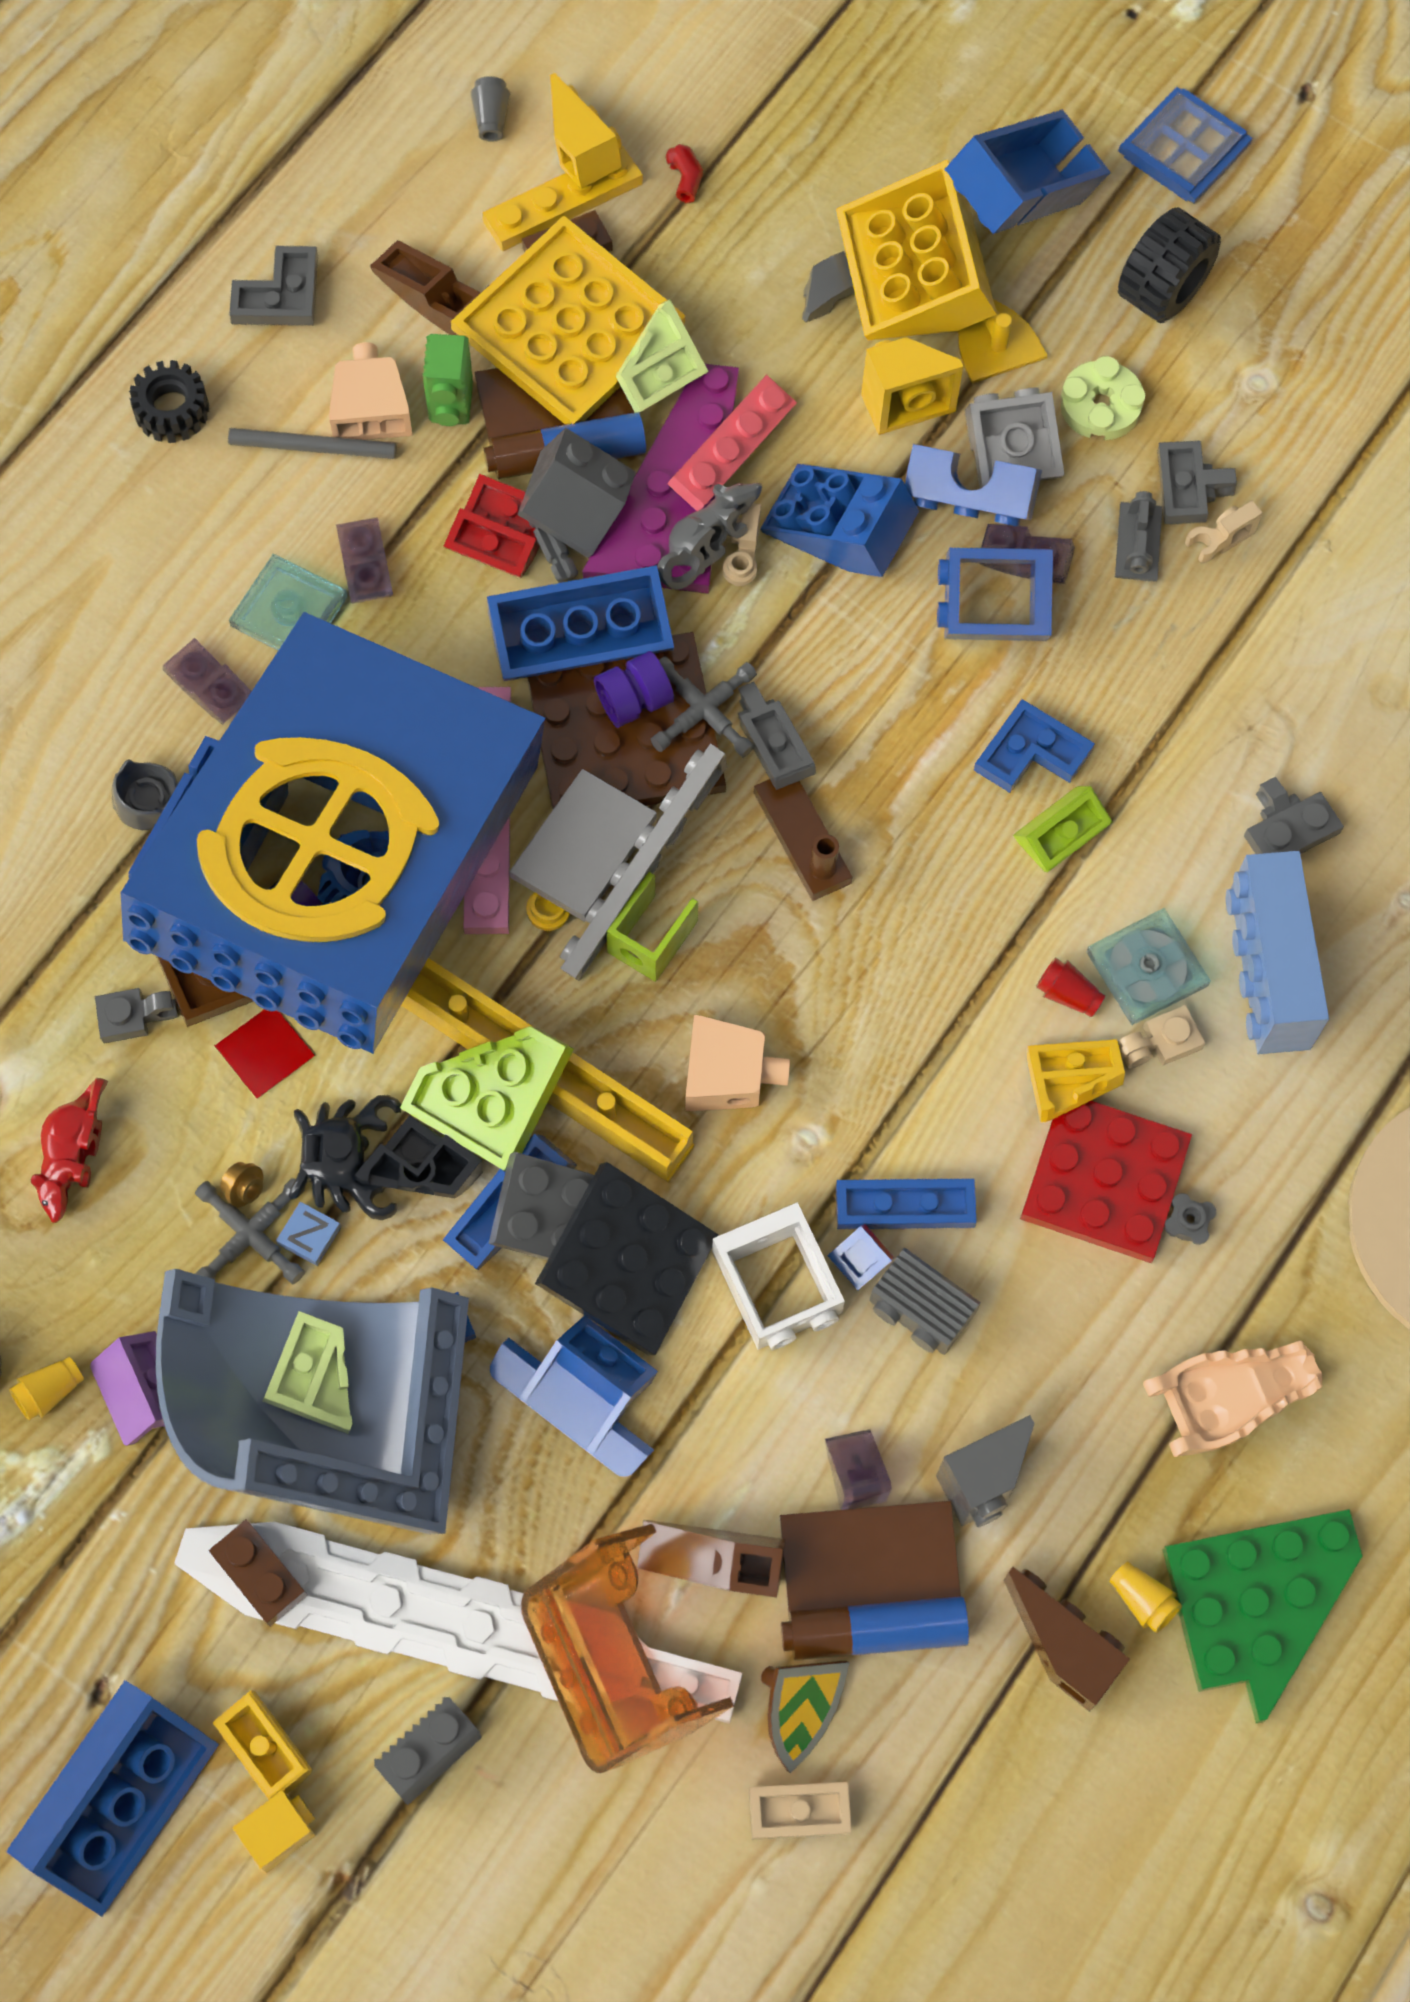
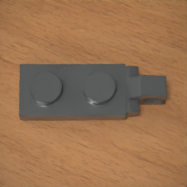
M755 682L739 687L738 690L741 695L739 702L744 710L738 713L740 726L746 737L755 745L753 750L775 789H780L815 775L816 767L814 761L780 701L775 702L772 699L765 702Z

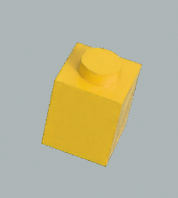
M280 1791L232 1828L259 1868L267 1873L316 1836L309 1827V1824L316 1818L300 1795L291 1800L284 1791Z

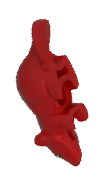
M96 1078L75 1101L66 1103L53 1110L42 1125L41 1145L44 1159L41 1166V1174L32 1175L30 1180L37 1190L42 1208L52 1223L59 1222L64 1216L68 1204V1190L75 1181L81 1187H89L91 1169L84 1162L88 1155L96 1156L98 1152L102 1120H97V1108L100 1096L108 1083V1080L103 1078Z

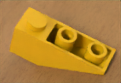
M556 73L551 74L554 137L560 167L580 188H583L622 168L619 150L622 149V141L613 126L608 127L600 119L596 109L592 105L587 106L580 99L577 90L572 84L567 85Z

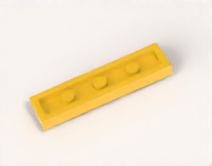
M624 146L619 150L622 168L583 188H580L564 173L482 212L483 223L502 252L522 243V238L552 227L562 216L570 220L643 185V174Z

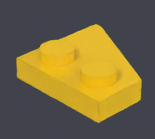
M1117 1039L1030 1045L1027 1048V1062L1040 1123L1048 1122L1124 1085L1125 1070Z

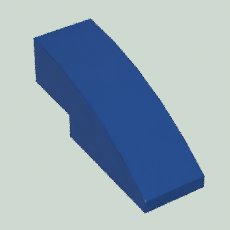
M534 1134L530 1138L522 1153L572 1169L577 1166L573 1160L545 1136ZM502 1169L495 1174L443 1238L444 1242L476 1270H479L501 1249V1247L488 1243L506 1172Z

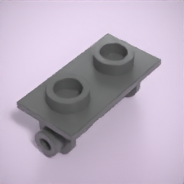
M1140 491L1136 493L1135 498L1130 503L1120 502L1115 578L1157 582L1162 506H1156V501L1152 498L1150 492Z

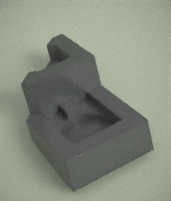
M844 251L813 266L804 289L806 302L802 319L806 323L829 314L837 300L855 294L847 256Z

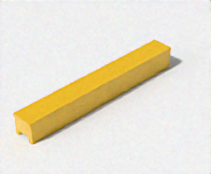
M430 958L427 959L401 1006L466 1049H471L489 1041L497 1042L513 1036L516 1031L529 1026L533 1027ZM572 1052L548 1103L669 1183L694 1148L693 1131Z

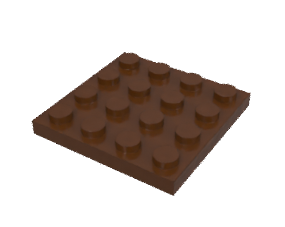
M688 632L672 635L674 650L655 653L654 655L658 660L666 656L674 664V669L684 679L688 678L704 695L707 694L694 633ZM633 658L527 677L533 711L545 717L541 753L552 810L582 769L645 806L660 804L673 786L680 790L686 781L687 773L684 772V769L698 749L705 752L710 744L718 748L715 730L702 719L686 733L681 732L671 740L670 746L664 751L659 752L653 746L651 738L658 732L666 731L675 723L674 719L690 707L689 703L676 692V686L670 680L674 702L653 712L643 708L638 719L617 728L609 719L600 702L594 685V677L616 666L624 671L626 670L627 661ZM724 772L708 795L726 792Z

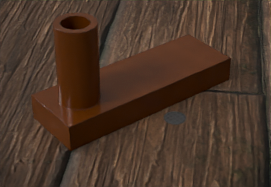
M770 779L755 785L754 795L811 900L815 901L852 884L853 877L839 853V843L834 836L829 835L801 782L797 781L777 790Z

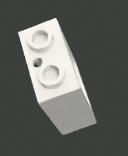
M798 1202L713 1238L712 1252L758 1350L768 1345L771 1350L782 1348L796 1339L795 1334L812 1327L813 1331H820L839 1320L837 1315L842 1314L845 1301ZM793 1236L824 1302L764 1328L734 1261Z

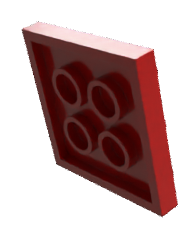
M1089 1101L1052 1119L1020 1219L1152 1263L1192 1134L1094 1101Z

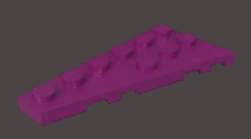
M705 364L708 372L685 385L636 473L625 505L582 571L583 579L658 566L662 557L669 554V535L672 528L679 520L696 512V510L667 483L733 412L739 367ZM715 495L702 509H704L710 502H712L715 499ZM713 564L706 567L705 572L699 574L690 585L677 590L709 594ZM686 565L674 566L671 570L672 577L684 575L691 567ZM661 582V587H662V588H664V589H672V588L667 587L665 584H663V583Z

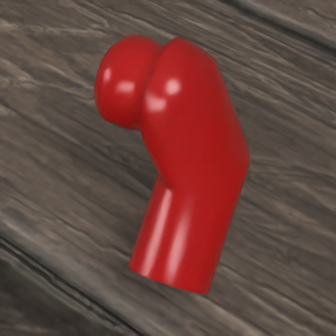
M678 144L667 151L666 163L671 164L670 168L673 170L679 169L682 175L676 190V197L682 202L692 203L695 200L704 172L692 148L687 145Z

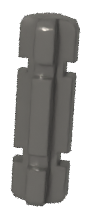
M529 522L532 528L535 527L533 532L549 564L552 563L550 568L555 579L559 583H563L575 578L578 575V570L571 557L568 558L570 553L566 545Z

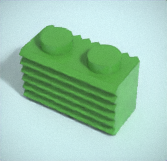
M430 334L426 337L425 365L423 366L424 373H422L428 419L432 423H438L442 426L465 425L470 420L473 389L469 338L462 335Z

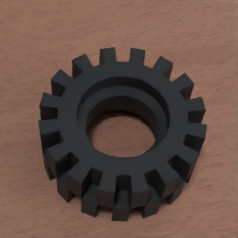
M170 360V367L165 368L163 361L156 362L158 369L154 371L148 365L143 368L145 377L137 374L134 378L136 386L131 385L129 391L131 395L130 403L138 426L142 427L143 433L148 437L153 433L154 440L162 442L164 435L167 436L169 443H176L175 435L181 434L183 441L190 438L188 433L190 429L197 434L201 430L199 422L206 424L208 419L207 412H209V402L204 383L201 381L198 372L192 373L191 366L185 363L180 370L178 361ZM167 393H179L185 397V402L173 410L163 411L154 407V402L160 396Z

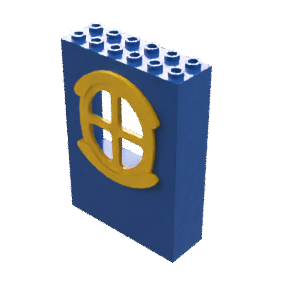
M303 612L120 892L123 941L127 942L132 949L141 954L147 955L151 953L169 961L174 968L181 972H193L209 979L217 988L223 991H235L253 999L259 1007L265 1010H277L295 1018L301 1026L307 1029H319L337 1037L343 1045L351 1049L361 1048L373 1054L538 767L545 717ZM299 778L306 779L334 792L317 821L311 826L299 824L262 807L260 804L261 799L275 788ZM350 800L385 815L389 828V845L384 856L373 857L330 836L332 828ZM246 824H259L298 842L300 845L299 850L278 884L271 890H266L256 885L249 877L242 862L240 838L242 829ZM319 854L328 855L364 871L371 878L360 890L334 903L319 906H303L291 900V895L313 859Z

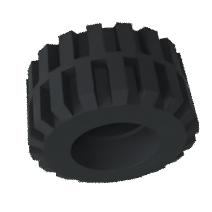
M1180 207L1170 209L1147 229L1129 255L1118 284L1119 296L1160 324L1170 320L1184 309L1205 282L1217 259L1221 236Z

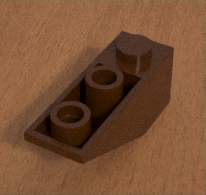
M643 1520L637 1568L727 1591L777 1598L781 1582L786 1539Z
M1012 1567L1003 1581L1050 1681L1090 1712L1130 1661V1658L1122 1653L1125 1649L1124 1645L1110 1633L1101 1630L1098 1634L1083 1622L1086 1618L1084 1613L1069 1601L1062 1599L1059 1603L1044 1591L1047 1585L1037 1575L1027 1569L1019 1572L1016 1568Z

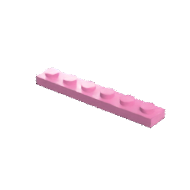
M477 687L511 702V687ZM510 816L464 895L465 934H509Z

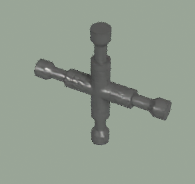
M666 656L662 657L659 662L664 668L668 679L676 686V692L689 703L690 707L675 718V723L666 731L658 732L651 738L653 746L659 752L664 751L670 746L671 740L681 732L686 733L704 719L720 736L724 734L734 744L735 751L742 758L746 757L755 745L748 738L741 737L731 727L733 723L717 707L734 694L733 690L739 685L749 682L757 676L754 667L750 663L745 662L737 669L736 675L727 682H720L704 695L688 678L684 679L674 669V664Z
M291 1178L284 1185L283 1192L272 1203L267 1202L250 1220L237 1207L230 1203L227 1204L218 1196L216 1188L210 1182H203L197 1188L195 1195L203 1202L210 1203L219 1211V1217L236 1234L218 1250L220 1254L208 1266L201 1267L195 1274L215 1279L216 1274L228 1262L232 1264L246 1248L251 1246L267 1262L272 1261L283 1271L284 1278L292 1285L297 1283L303 1277L305 1271L297 1263L288 1261L280 1253L281 1248L263 1233L281 1215L279 1211L292 1200L289 1198V1192L295 1179Z

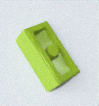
M1077 786L1018 830L1013 836L1044 872H1049L1108 827L1113 821L1091 786Z

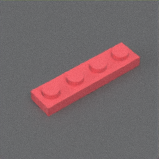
M766 374L667 484L696 511L701 510L714 496L713 487L716 484L724 485L797 402Z

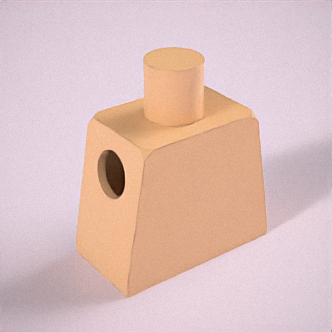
M363 342L353 347L354 360L339 361L335 365L329 411L332 436L362 440L413 436L409 407L395 359L391 357L378 358V348L373 343Z
M694 1015L685 1111L759 1106L761 1083L788 1086L790 1059L763 1056L765 1034L761 1031Z

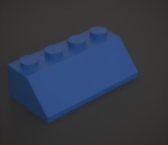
M657 565L487 596L488 615L503 681L634 658L648 651L655 654L674 650Z
M124 1680L6 1852L33 1874L103 1917L219 1744L160 1702Z

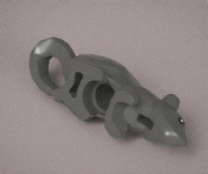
M738 483L725 487L716 484L713 487L715 499L704 509L698 510L679 520L672 528L669 535V554L663 556L657 566L660 581L674 590L682 589L690 585L699 574H703L706 567L719 560L726 551L722 544L726 540L727 535L737 539L747 532L746 524L736 522L739 515L747 512L754 501L759 498L762 485L760 483ZM686 565L691 567L684 575L672 577L671 570L674 566Z

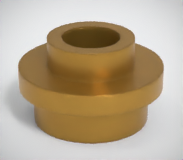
M237 1162L228 1168L220 1184L221 1191L225 1194L227 1202L235 1207H242L255 1201L263 1189V1171L253 1163L245 1164L244 1162Z

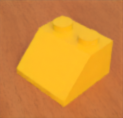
M907 337L894 341L884 340L866 349L861 395L878 435L956 412L964 367L961 359Z

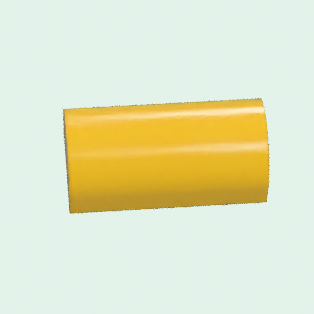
M250 1690L212 1722L268 1800L280 1791L288 1794L300 1785L313 1771L254 1690Z

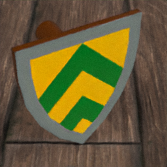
M848 1661L776 1668L768 1666L762 1672L761 1682L771 1688L767 1713L769 1737L775 1755L787 1772L791 1773L811 1753L825 1733L839 1704L849 1667Z

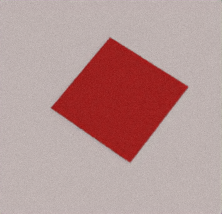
M262 1010L214 1045L256 1099L315 1056L277 1010Z

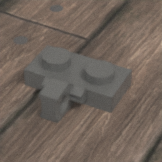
M1201 440L1159 443L1157 453L1164 525L1207 522V503L1214 502L1217 497L1233 496L1235 494L1237 485L1235 468L1213 469L1212 464H1204Z
M1273 777L1260 784V788L1256 793V796L1265 808L1260 812L1263 821L1248 828L1244 837L1255 854L1300 851V854L1339 835L1344 825L1321 791L1300 802L1299 797L1295 793L1288 796L1282 784L1276 777Z

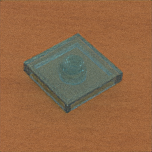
M273 553L229 618V623L232 628L279 650L303 612L331 623L348 597L347 590Z

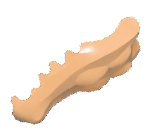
M1297 1341L1270 1351L1261 1348L1253 1350L1244 1349L1235 1353L1227 1351L1204 1353L1180 1363L1160 1376L1145 1380L1143 1385L1149 1397L1164 1394L1182 1436V1438H1177L1169 1443L1173 1456L1177 1457L1215 1451L1246 1437L1257 1426L1280 1413L1289 1404L1307 1398L1317 1392L1322 1387V1371L1317 1366L1314 1354L1304 1345L1303 1341Z

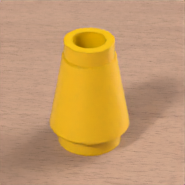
M67 1357L63 1361H58L17 1378V1384L9 1388V1392L22 1414L30 1421L36 1416L43 1418L77 1384L84 1381V1378L75 1362L70 1357Z
M1129 1561L1124 1563L1109 1581L1116 1588L1115 1590L1143 1628L1149 1626L1155 1633L1163 1630L1182 1608V1605L1175 1599L1176 1592L1139 1568L1134 1567Z

